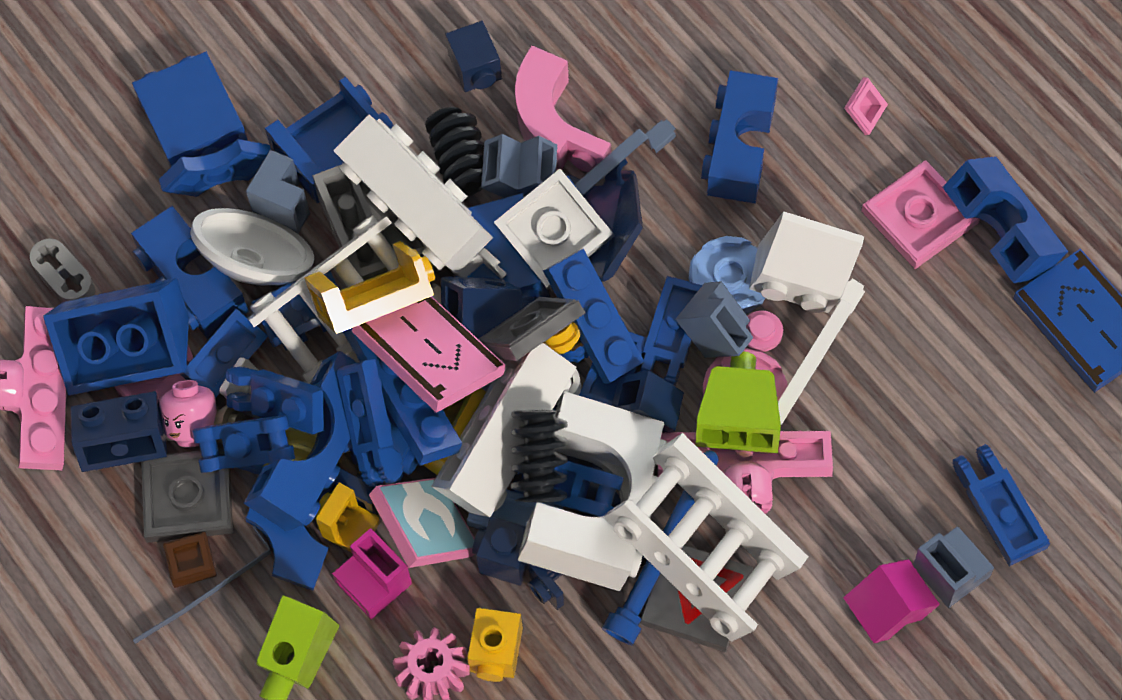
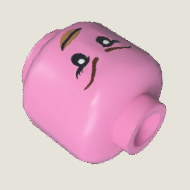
M183 380L174 383L172 390L166 392L161 397L159 403L163 432L170 440L176 441L179 446H199V443H194L192 430L214 425L217 413L215 395L209 388L198 386V383L194 380Z

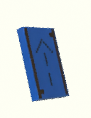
M1081 249L1015 292L1014 301L1094 393L1122 374V295Z

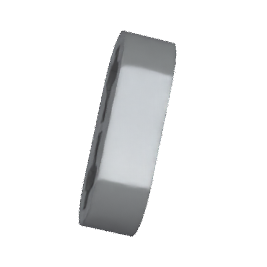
M51 238L43 239L32 247L30 262L35 272L62 303L94 296L95 285L88 271L60 241ZM49 254L53 258L56 257L60 267L55 270L49 262H44L43 258ZM68 277L75 284L81 285L82 289L76 293L72 289L69 290L65 282Z

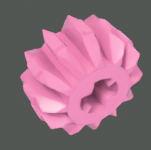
M434 627L430 632L429 639H424L422 633L416 630L413 634L415 645L401 642L399 647L404 656L394 658L393 665L396 670L400 671L395 677L398 687L408 686L406 691L407 698L414 700L423 693V700H433L434 695L440 694L441 700H450L449 688L462 692L464 684L459 677L469 675L470 667L463 662L468 657L466 648L455 647L457 639L454 634L451 633L441 640L439 629ZM430 661H438L439 665L434 667L433 673L425 672V668L430 666Z

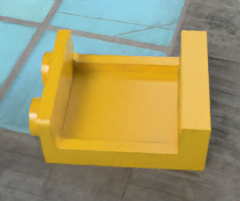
M399 241L392 244L399 263L396 269L340 291L338 286L321 272L304 277L318 317L333 332L338 334L433 296L434 293L430 282L435 280V275L426 256L421 257L416 249H411Z

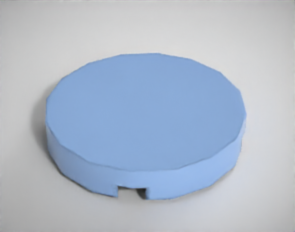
M732 236L716 238L704 244L702 249L692 258L689 269V282L703 285L708 282L722 281L745 314L752 312L765 300L761 293L749 290L757 253V247L751 245V241L742 237Z

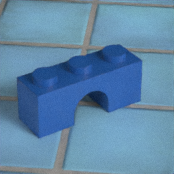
M730 70L727 86L719 85L716 109L722 110L720 120L712 119L708 144H714L713 155L704 156L701 179L708 180L707 196L756 204L763 169L764 148L746 145L738 137L749 131L770 133L778 78Z
M996 156L967 160L942 187L965 219H982L997 231L1001 239L990 252L1013 283L1036 279L1054 267L1069 252Z
M171 206L131 233L137 247L132 253L145 272L153 269L159 277L155 282L174 278L178 279L189 316V328L191 331L199 328L208 340L235 309L239 310L243 315L249 311L242 292L229 276L219 271L216 267L199 275H191L184 272L186 265L199 256L200 252L191 238V228L176 209Z

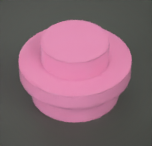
M755 311L748 315L750 322L746 325V328L754 338L747 346L750 349L762 352L774 349L780 343L783 336V325L780 319L768 311Z

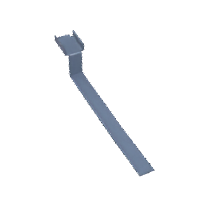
M666 119L665 121H659L646 134L640 129L636 130L605 157L604 160L575 184L576 188L583 196L644 142L658 153L676 137L674 132L676 128Z
M253 526L254 532L267 547V551L179 612L133 639V642L135 644L182 616L270 555V547L258 533V528Z

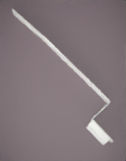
M483 248L458 274L452 271L457 277H467L484 263L500 279L503 280L507 275L498 266L500 261L486 248Z
M853 278L848 281L842 298L836 304V309L778 401L781 425L846 319L852 314L865 293L862 290L864 285Z

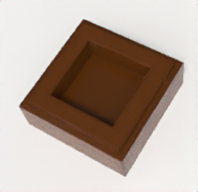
M206 532L163 543L174 588L217 576Z

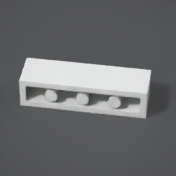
M370 114L333 150L344 161L339 167L341 171L356 185L363 181L371 189L366 196L383 213L390 208L399 217L394 225L409 240L413 241L418 237L427 246L422 251L423 255L439 270L446 265L458 274L493 238Z
M544 343L517 361L505 359L504 375L491 383L460 436L462 441L460 452L447 458L431 486L471 514L491 517L492 513L497 511L504 503L507 496L506 489L514 475L518 474L511 471V466L524 461V457L511 453L512 447L524 443V439L511 435V430L524 426L523 421L511 417V412L517 410H552L556 402L562 398L564 391L568 392L571 386L570 378L577 367Z

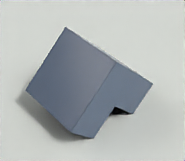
M504 134L486 140L484 142L481 188L502 198L521 193L525 197L556 172L558 145L541 136L522 143Z
M270 150L247 188L246 194L253 213L274 220L299 234L310 215L304 189L298 187L300 183L292 158Z
M722 281L704 283L676 318L677 322L705 358L740 356L754 338L746 328L750 319Z
M958 526L945 536L939 532L919 547L913 564L919 575L948 608L991 577L994 569L993 565Z

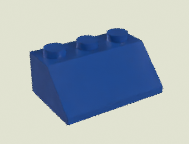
M177 278L65 301L43 315L68 396L184 373L186 371L189 316Z

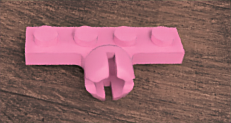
M26 306L24 312L23 356L17 360L0 359V410L12 411L19 416L18 468L62 471L64 465L66 387L43 315L54 308Z
M780 431L778 453L697 447L703 453L708 450L716 452L719 458L716 466L765 514L772 507L773 479L779 477H832L831 431ZM696 432L662 433L661 439L666 440L668 443L683 433L695 445ZM658 465V477H659V476L661 475V473L663 472V469H662V467H661L660 465Z

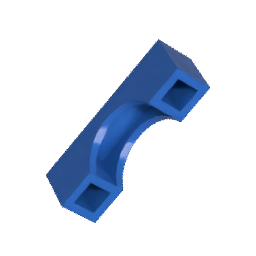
M342 351L324 359L310 383L311 385L323 388L324 431L317 433L312 451L301 461L278 459L264 466L244 501L245 505L286 532L302 525L307 526L315 518L321 504L317 500L322 490L327 489L338 476L340 467L337 463L342 453H346L352 448L336 371L338 368L357 362Z

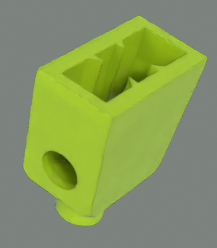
M743 351L740 356H731L730 367L716 366L712 368L697 417L695 446L778 453L781 422L774 374L769 370L756 369L755 355Z
M283 595L257 658L256 665L269 672L259 697L265 700H287L294 683L308 689L340 625L323 611ZM294 653L293 660L287 664V659Z

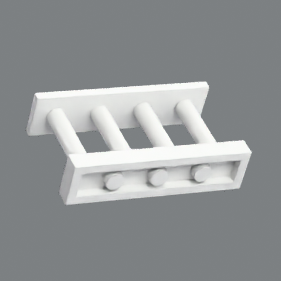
M372 214L353 228L357 236L276 297L269 292L250 306L254 314L247 319L253 327H256L263 320L267 322L304 370L302 376L306 380L304 381L305 383H311L323 360L318 362L278 309L299 294L338 344L336 350L338 352L342 351L356 362H360L343 332L336 334L318 317L304 277L317 272L326 274L334 268L347 287L363 282V278L347 257L365 243L370 245L389 271L396 269L399 263L394 249L381 233L382 230L392 224L387 216H382L377 220ZM433 283L431 285L434 293L432 297L441 304V288Z
M681 433L663 445L654 455L653 459L662 467L663 472L639 502L635 505L630 499H627L608 511L604 518L614 527L615 533L622 540L631 543L710 621L711 626L716 632L727 637L732 642L753 632L758 626L745 611L770 577L773 576L776 580H779L799 570L808 556L700 449ZM676 483H678L694 498L695 503L669 536H667L649 517ZM710 514L725 529L726 534L701 567H699L681 548L707 515ZM741 545L757 560L758 565L733 598H730L713 580Z

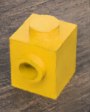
M476 608L468 653L470 672L477 673L476 676L482 680L500 682L503 680V677H515L523 629L521 614Z

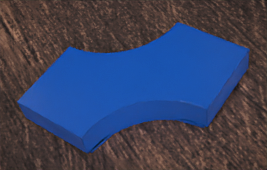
M237 139L230 146L209 155L181 157L159 179L161 189L167 193L198 197L206 190L222 183L237 180L249 181L259 170L271 147L269 144Z
M249 508L245 521L261 530L271 544L274 554L272 577L313 591L329 548L317 542L308 533L304 525L286 532Z

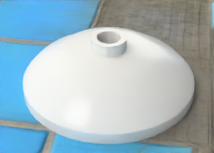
M229 208L206 210L195 217L191 227V238L200 254L219 271L242 283L261 286L293 283L307 274L314 263L313 251L301 236L290 228L253 212Z

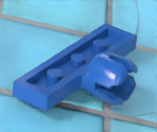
M353 328L343 331L360 362L371 359L376 360L378 373L382 380L385 406L419 465L421 466L458 454L462 441L444 411L441 410L436 413L352 332Z

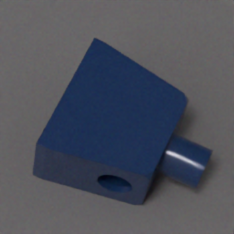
M441 278V305L477 339L536 300L532 296L522 298V291L519 287L502 279Z

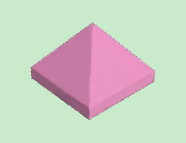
M863 77L844 109L864 135H870L888 104L869 78Z

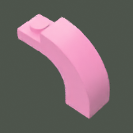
M531 46L520 65L515 83L517 119L523 139L527 141L541 136L557 144L556 171L562 170L567 160H569L578 169L589 172L611 153V143L579 130L561 119L555 110V105L569 82L568 61L535 46Z

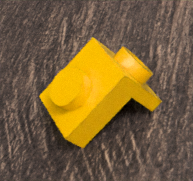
M341 483L337 484L332 494L327 492L319 501L321 504L315 518L321 536L351 552L350 545L370 528L375 532L380 524L377 515L358 506L354 490Z

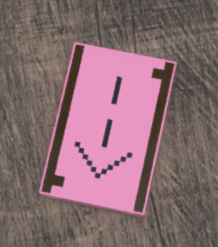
M432 296L355 326L352 329V332L436 413L504 375L505 364Z

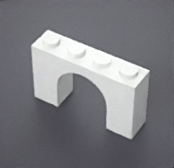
M564 391L556 408V411L561 412L556 413L555 416L566 420L568 427L555 431V434L567 438V445L555 449V451L591 462L602 468L605 472L623 477L624 481L621 491H619L621 503L630 499L636 505L658 478L653 476L654 466L659 465L653 457L667 443L666 440L661 439L664 422ZM539 502L536 503L527 521L518 556V561L617 591L622 589L628 577H636L642 560V554L631 543L622 540L604 516L586 517Z

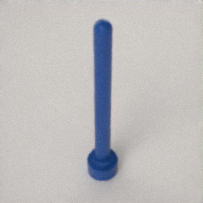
M711 450L704 452L715 465L718 464L719 458L716 452ZM685 490L663 529L667 536H669L695 503L694 498ZM648 560L623 608L617 607L615 613L610 612L601 628L608 635L628 645H634L641 631V628L638 626L641 618L638 615L660 575V572Z

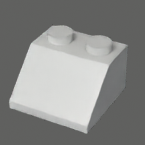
M783 211L758 245L749 290L759 292L769 300H786L799 304L804 310L809 312L829 313L842 298L863 245L864 236Z

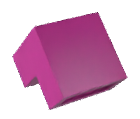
M370 528L350 545L353 556L335 570L332 575L335 583L372 620L411 586L412 581L408 566Z
M909 559L879 565L843 597L873 643L889 640L906 624L923 620L940 605Z

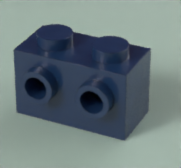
M156 391L71 406V440L81 472L167 457L166 435L163 432L159 408L160 402Z

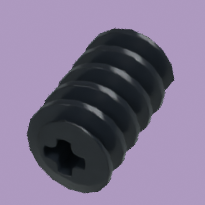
M457 107L441 108L432 113L425 122L426 131L430 134L431 146L434 148L435 159L438 161L439 171L443 175V183L445 184L451 179L470 197L483 189L481 184L484 143L480 141L482 138L481 131L475 127L477 119L473 114L462 113V110Z
M517 410L511 412V417L524 422V426L511 430V435L524 439L523 444L511 448V453L524 457L523 462L511 466V471L523 475L522 480L511 484V489L523 493V497L515 501L558 502L567 498L566 491L554 487V485L567 481L565 473L555 470V467L567 463L565 455L555 452V449L567 445V438L555 434V431L568 427L566 420L555 416L556 413L561 411Z

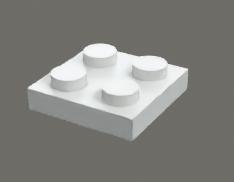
M561 169L557 170L494 221L496 226L548 290L551 288V285L543 270L581 249H584L589 257L614 237L613 232Z

